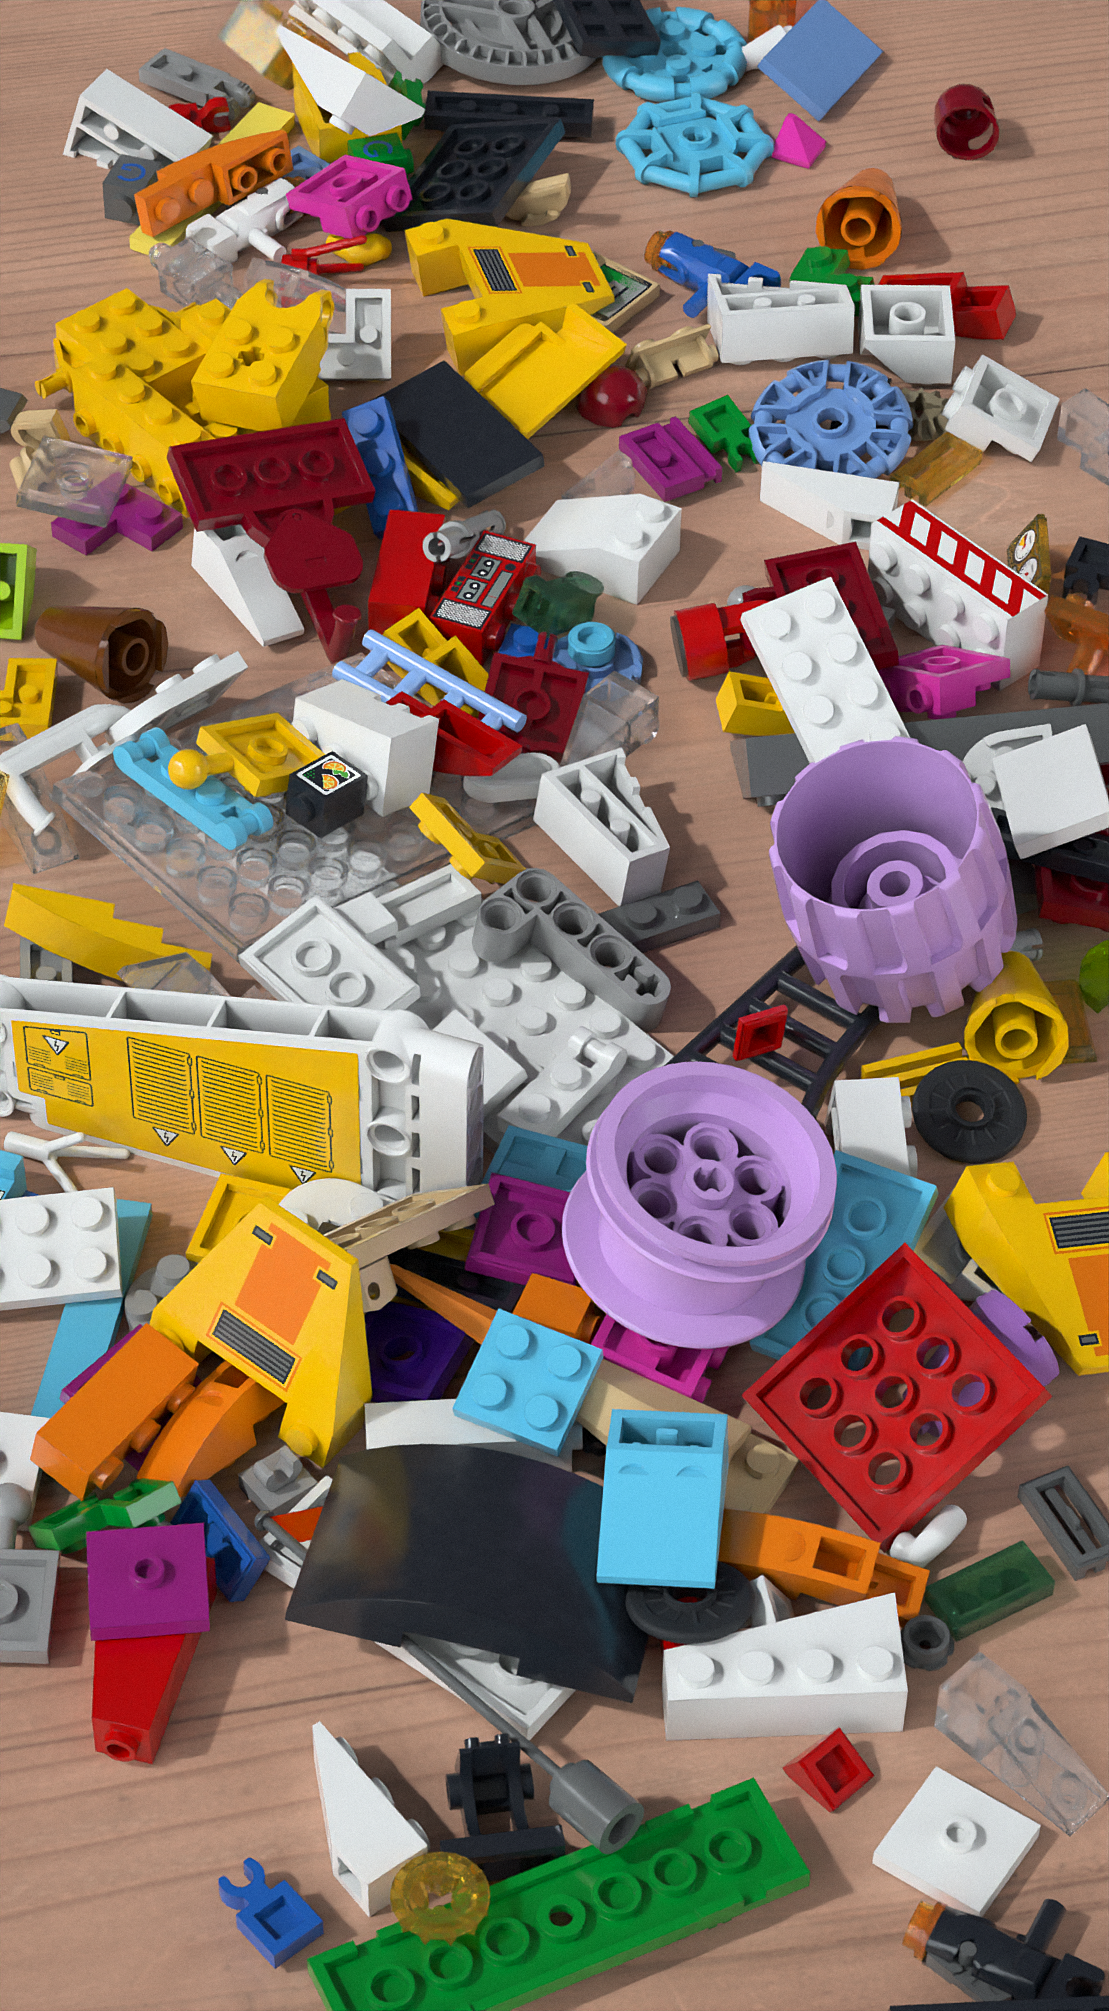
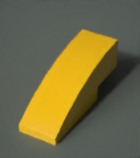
M419 608L385 630L382 634L483 692L485 691L489 674L456 635L447 641ZM390 661L387 662L402 679L409 673ZM428 682L417 692L433 706L440 702L447 694ZM467 704L460 708L478 719V710Z
M729 671L715 699L723 732L752 736L795 733L769 678Z

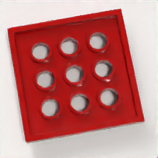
M906 1243L902 1244L741 1395L872 1541L881 1543L880 1549L884 1553L891 1548L898 1534L908 1532L1053 1397ZM902 1309L914 1310V1320L906 1330L902 1332L890 1331L889 1323L896 1312ZM938 1345L949 1347L948 1359L942 1366L936 1369L924 1368L925 1355L931 1348ZM862 1347L873 1349V1357L867 1367L859 1371L849 1370V1358L854 1351ZM972 1382L984 1384V1395L978 1403L969 1407L959 1405V1394L966 1385ZM895 1384L907 1385V1396L899 1406L894 1408L883 1407V1395L889 1387ZM819 1386H831L832 1394L829 1402L820 1409H808L807 1400L810 1393ZM930 1421L942 1422V1434L935 1443L928 1446L918 1445L917 1435L924 1424ZM852 1423H865L866 1433L862 1441L852 1447L842 1446L841 1436L845 1428ZM888 1460L900 1461V1473L893 1482L886 1485L876 1484L875 1475L882 1463Z

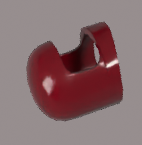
M958 84L949 87L940 95L935 104L934 111L936 137L940 147L948 155L970 161L983 158L991 153L999 141V124L989 95L980 87L972 84ZM992 123L993 133L988 142L978 149H970L968 142L982 135Z

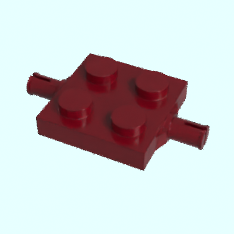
M541 632L537 637L538 641L534 656L515 657L494 652L484 692L527 716L526 723L519 732H515L504 725L498 730V732L522 745L521 754L541 753L553 758L556 762L568 764L589 673L565 668L559 663L552 661L558 638L550 633L547 649H544L547 632ZM479 712L478 720L481 721L486 715Z

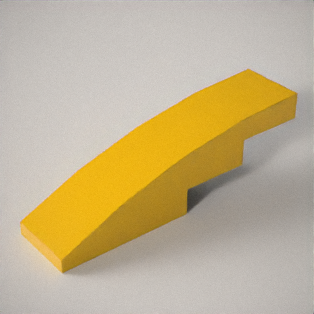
M13 883L4 926L56 955L97 973L143 989L203 994L211 967L212 953L162 943L163 928L113 918L115 908L113 903Z

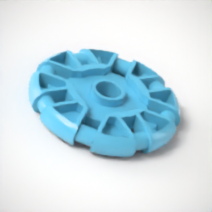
M660 7L645 10L661 40L658 55H641L636 58L602 56L604 70L615 84L623 90H634L637 97L660 103L691 97L692 92H700V97L707 99L717 97L727 90V86H734L742 78L747 68V61L742 51L743 46L747 44L741 33L724 19L714 20L712 13L688 7H676L675 11L661 12Z

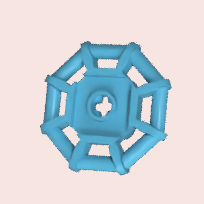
M692 92L691 97L658 104L645 102L638 106L637 115L625 130L617 134L616 149L626 156L635 170L636 180L646 185L652 182L687 192L689 197H698V193L734 185L743 188L751 184L754 179L753 174L763 160L772 155L774 141L769 135L764 134L754 119L753 110L748 106L740 105L736 107L700 97V92ZM641 149H651L653 153L646 157ZM738 152L748 153L743 160L736 155ZM715 170H722V171H717V172H712V173L700 175L701 173H706V172L715 171Z

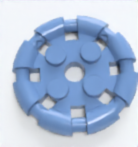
M830 360L814 361L787 371V377L781 381L773 380L763 390L751 413L754 424L749 428V438L752 442V450L761 467L763 461L876 479L882 474L890 475L902 462L909 449L911 436L908 434V431L913 427L910 406L899 387L890 386L887 383V376L876 369L852 361H847L846 365L830 364ZM829 382L844 383V389L828 388ZM798 392L799 394L795 397L793 394ZM777 420H786L785 424L776 423ZM825 420H838L842 423L840 427L833 430H827L819 426ZM876 425H884L888 429H876ZM791 448L794 453L785 458L783 453ZM867 452L872 459L864 463L860 457Z

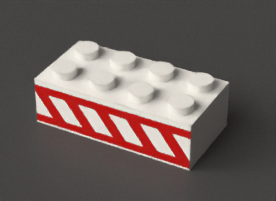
M913 499L872 523L868 574L880 605L895 609V617L936 646L948 645L1010 658V678L991 683V686L998 691H1001L1033 669L1039 667L1048 601L1047 593Z

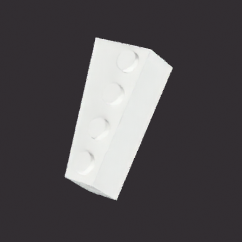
M895 1592L735 1632L718 1640L687 1644L664 1650L662 1700L666 1741L826 1735L838 1727L841 1728L844 1734L903 1732L908 1689Z

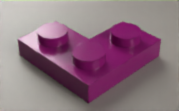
M115 476L51 522L52 537L85 556L117 532L146 549L154 551L183 529L181 513Z

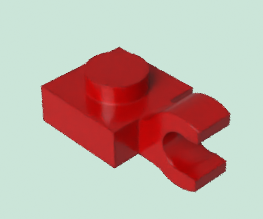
M214 97L208 100L204 107L199 110L196 103H176L168 106V108L206 132L224 133L231 130L228 116H215L218 113L229 112L226 97Z

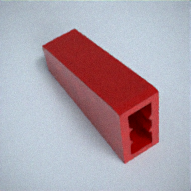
M206 1557L210 1613L217 1594L215 1559ZM202 1632L95 1640L92 1726L96 1752L105 1753L108 1757L121 1762L135 1760L153 1764Z

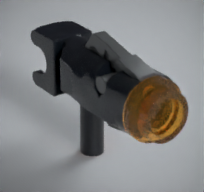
M1045 1899L1026 1936L1018 1934L1016 1938L997 1929L995 1923L991 1920L949 1907L948 1904L941 1901L933 1905L925 1900H921L911 1917L902 1941V1946L914 1951L913 1958L921 1961L923 1965L929 1967L949 1984H954L976 2002L1100 1996L1106 1978L1102 1969L1069 1953H1066L1062 1960L1046 1953L1066 1914L1065 1907L1054 1899Z

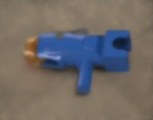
M656 231L651 236L645 249L644 260L651 265L653 271L664 274L676 283L697 291L683 305L684 313L691 318L697 317L707 307L708 274L722 275L721 283L748 285L749 277L763 278V286L781 287V277L778 271L758 262L748 267L746 264L736 260L734 252L704 244L702 240H695L677 231Z

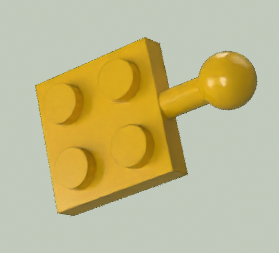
M277 712L200 727L196 744L208 755L203 756L198 751L192 749L181 750L170 759L168 775L177 787L192 790L200 787L207 779V776L228 772L248 793L255 797H266L274 793L288 791L289 774L325 754Z

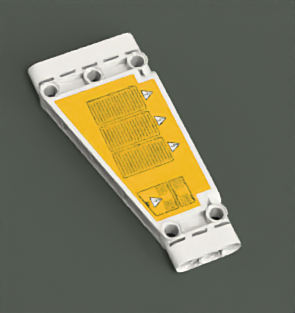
M0 974V1117L8 1116L16 1109L30 1113L32 1122L36 1126L66 1136L82 1132L85 1134V1141L109 1148H126L131 1154L219 1178L220 1174L223 1173L289 1189H295L304 1183L317 1179L336 1178L352 1181L397 1201L410 1194L481 1185L483 1181L484 1046L481 1043L429 1030L426 1023L414 1013L399 1009L388 1011L13 978ZM475 1218L476 1222L464 1228L474 1230L478 1218Z

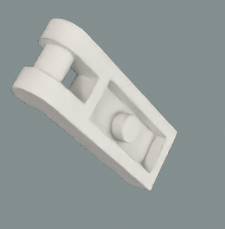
M583 1026L578 1027L572 1033L567 1046L497 1115V1130L505 1134L508 1126L511 1125L557 1137L622 1070L627 1059V1050L613 1042L606 1045L597 1040L598 1037L595 1032ZM587 1058L595 1062L591 1068L582 1064Z

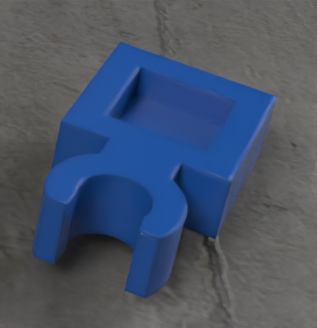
M248 1857L243 1861L244 1875L251 1883L245 1887H237L223 1875L218 1879L219 1895L225 1905L235 1910H241L236 1914L237 1928L276 1969L324 1934L323 1920L285 1879L272 1889H269L265 1882L263 1867L259 1862Z

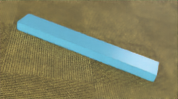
M116 1199L123 1297L65 1304L31 1416L51 1418L64 1405L59 1399L61 1390L114 1346L125 1310V1298L133 1283L152 1220V1203Z

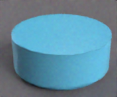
M585 622L575 626L569 632L568 654L576 663L595 667L604 665L613 659L616 652V635L607 625L598 622Z

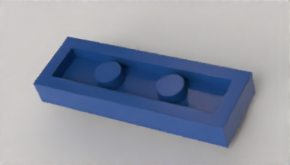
M384 396L342 412L375 489L373 501L366 503L374 535L379 540L383 539L390 509L419 512L390 402Z

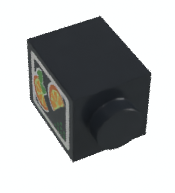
M331 751L289 774L285 814L321 839L364 814L368 775Z

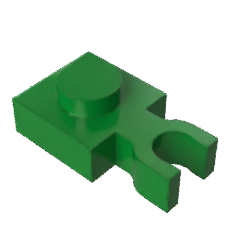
M725 395L690 411L688 419L690 426L712 454L722 449L726 451L728 463L735 473L741 471L743 459L740 454L748 455L754 464L759 463L752 450L753 446L749 438L751 424L729 395Z

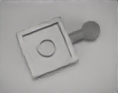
M15 1483L0 1484V1662L49 1664L61 1568L60 1552L53 1550L15 1549L17 1528L28 1519L32 1509V1502L28 1492L22 1486Z

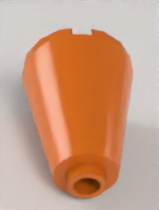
M867 168L857 173L823 202L817 214L815 232L819 245L829 247L830 249L848 250L850 260L848 268L864 270L878 267L895 252L901 240L902 220L894 184L886 172L877 168Z

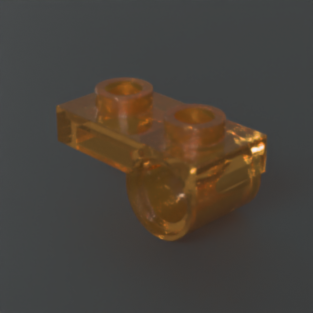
M749 0L748 40L752 42L777 25L782 27L791 25L793 27L795 25L797 0Z

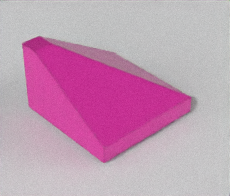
M788 113L774 143V151L770 157L809 169L826 147V141L797 115Z

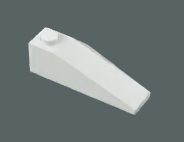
M279 25L275 33L317 105L333 114L329 122L351 135L356 128L368 136H373L420 118L426 110L368 73L287 28Z

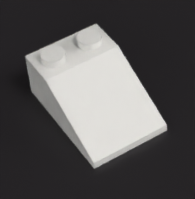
M642 494L557 500L524 541L536 544V565H540L542 571L561 578L570 576L567 578L569 581L577 576H581L572 582L638 605L680 551L682 508Z

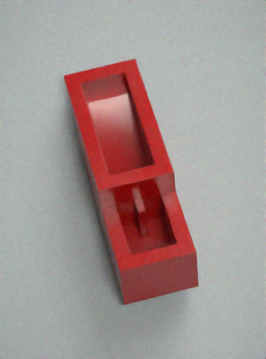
M964 272L883 275L878 285L950 286L954 333L958 337L1004 340L1017 315L1009 285L968 287Z
M401 691L386 702V704L391 706L398 703L409 706L410 714L420 718L431 715L439 719L433 771L461 776H492L521 754L522 745L445 699L430 708Z

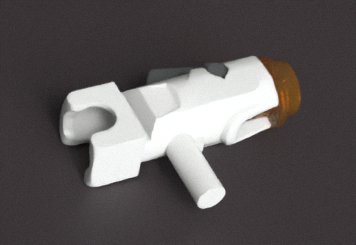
M301 176L280 178L264 188L257 189L255 193L244 197L234 204L226 205V211L216 218L207 214L190 223L186 229V245L190 256L197 257L209 252L211 257L209 267L212 272L220 271L238 260L237 252H241L249 246H254L274 262H281L282 255L287 252L286 248L272 239L271 236L285 230L296 220L308 215L307 213L291 210L286 197V193L306 180Z

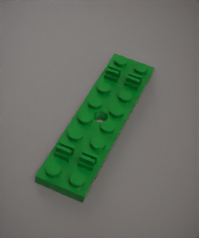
M753 1777L711 1794L710 1802L692 1809L687 1804L645 1821L644 1824L639 1826L633 1837L616 1852L603 1854L592 1844L425 1913H418L376 1930V1937L358 1945H355L352 1940L307 1958V1968L327 2011H510L697 1932L717 1927L721 1922L724 1924L731 1921L733 1917L808 1887L810 1871ZM564 1912L570 1914L573 1919L566 1926H556L549 1920V1917L553 1913Z

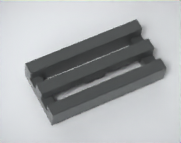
M1069 1466L1019 1485L1017 1497L1075 1581L1084 1578L1088 1569L1092 1568L1095 1573L1105 1569L1106 1562L1109 1561V1523ZM1060 1485L1102 1547L1098 1549L1095 1547L1081 1527L1079 1518L1071 1507H1067L1054 1486Z

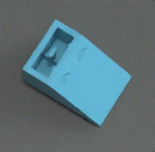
M612 1409L606 1448L597 1583L715 1589L729 1465L728 1414Z

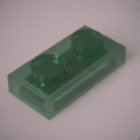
M1021 1540L926 1586L924 1601L937 1618L947 1625L950 1635L958 1642L1052 1596L1055 1580L1025 1542Z

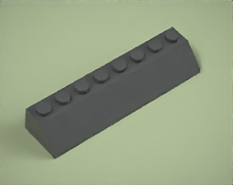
M1109 703L903 723L910 738L918 739L919 744L938 751L947 750L961 761H963L968 751L977 742L996 732L1051 724L1052 736L1086 724L1098 762L1109 761ZM795 733L730 741L731 753L743 798L757 797L758 807L776 805L777 802L784 800L786 794H788L796 782L795 776L810 764Z

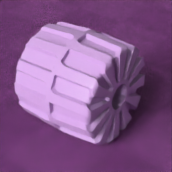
M898 736L893 737L891 740L865 742L861 739L840 746L837 752L817 763L811 762L795 776V784L784 800L777 802L770 821L774 845L769 849V858L787 927L815 983L818 986L827 979L839 1007L857 1015L862 1003L878 1006L879 1019L886 1023H910L911 1011L914 1007L925 1005L932 1017H939L964 1006L961 993L964 987L969 985L976 992H981L1001 972L1004 967L1001 953H1006L1011 949L1016 938L1017 915L1008 858L1000 830L982 787L977 783L971 782L964 763L949 751H938L919 744L918 739Z

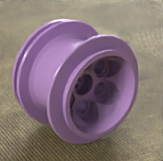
M682 1062L655 1068L641 1074L625 1085L615 1095L595 1123L587 1147V1170L577 1180L565 1205L562 1219L563 1246L570 1268L586 1294L612 1319L639 1335L672 1346L696 1349L722 1348L749 1341L774 1327L792 1308L803 1284L806 1258L820 1244L828 1230L833 1215L837 1188V1171L831 1146L818 1122L797 1099L775 1083L757 1074L730 1065L712 1062Z

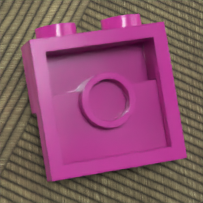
M350 155L342 156L286 193L291 210L307 213L312 217H319L323 232L342 236L344 239L365 235L367 232L374 231L382 219L390 218L397 212L404 211L409 205L410 200H412L405 168Z
M939 645L899 656V666L884 668L878 671L898 712H914L916 714L927 712L929 719L955 718L956 711L976 706V691L988 690L991 688L992 682L1010 678V658L948 645Z
M606 1314L591 1345L603 1350V1359L700 1403H703L712 1383V1380L703 1377L708 1366L719 1370L730 1347L696 1349L668 1345L639 1335L612 1319L608 1314Z

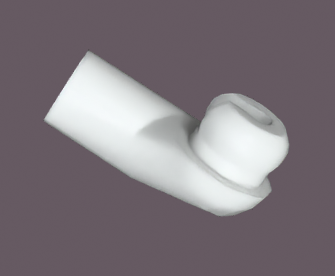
M946 1505L917 1538L908 1532L898 1534L890 1549L891 1557L921 1568L925 1567L945 1550L967 1524L966 1514L956 1505Z

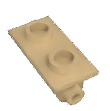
M706 324L694 329L692 326H686L675 331L670 337L656 342L653 339L644 340L632 348L625 366L639 374L647 389L676 380L678 374L673 366L676 363L684 377L710 369L719 358L716 347L712 344L707 345L705 341L711 325Z

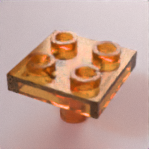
M1051 594L1044 612L1058 639L1077 645L1066 672L1072 673L1075 668L1082 669L1086 675H1096L1103 657H1109V615L1094 610V604L1080 596L1068 594L1066 599Z

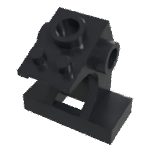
M508 1733L495 1735V1741L479 1742L478 1737L465 1739V1748L458 1751L455 1773L445 1774L449 1810L460 1809L465 1837L440 1840V1875L444 1894L481 1890L565 1856L562 1824L530 1828L528 1825L524 1801L534 1800L532 1770L530 1763L520 1764V1741L510 1742ZM510 1812L513 1831L481 1834L477 1815Z

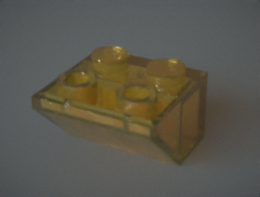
M242 0L218 34V37L263 77L286 90L293 89L292 60L275 33L278 26L281 25L328 52L332 47L314 33L308 36L306 33L309 27L294 15L289 13L286 19L283 18L284 12L269 0H262L260 4L254 0Z

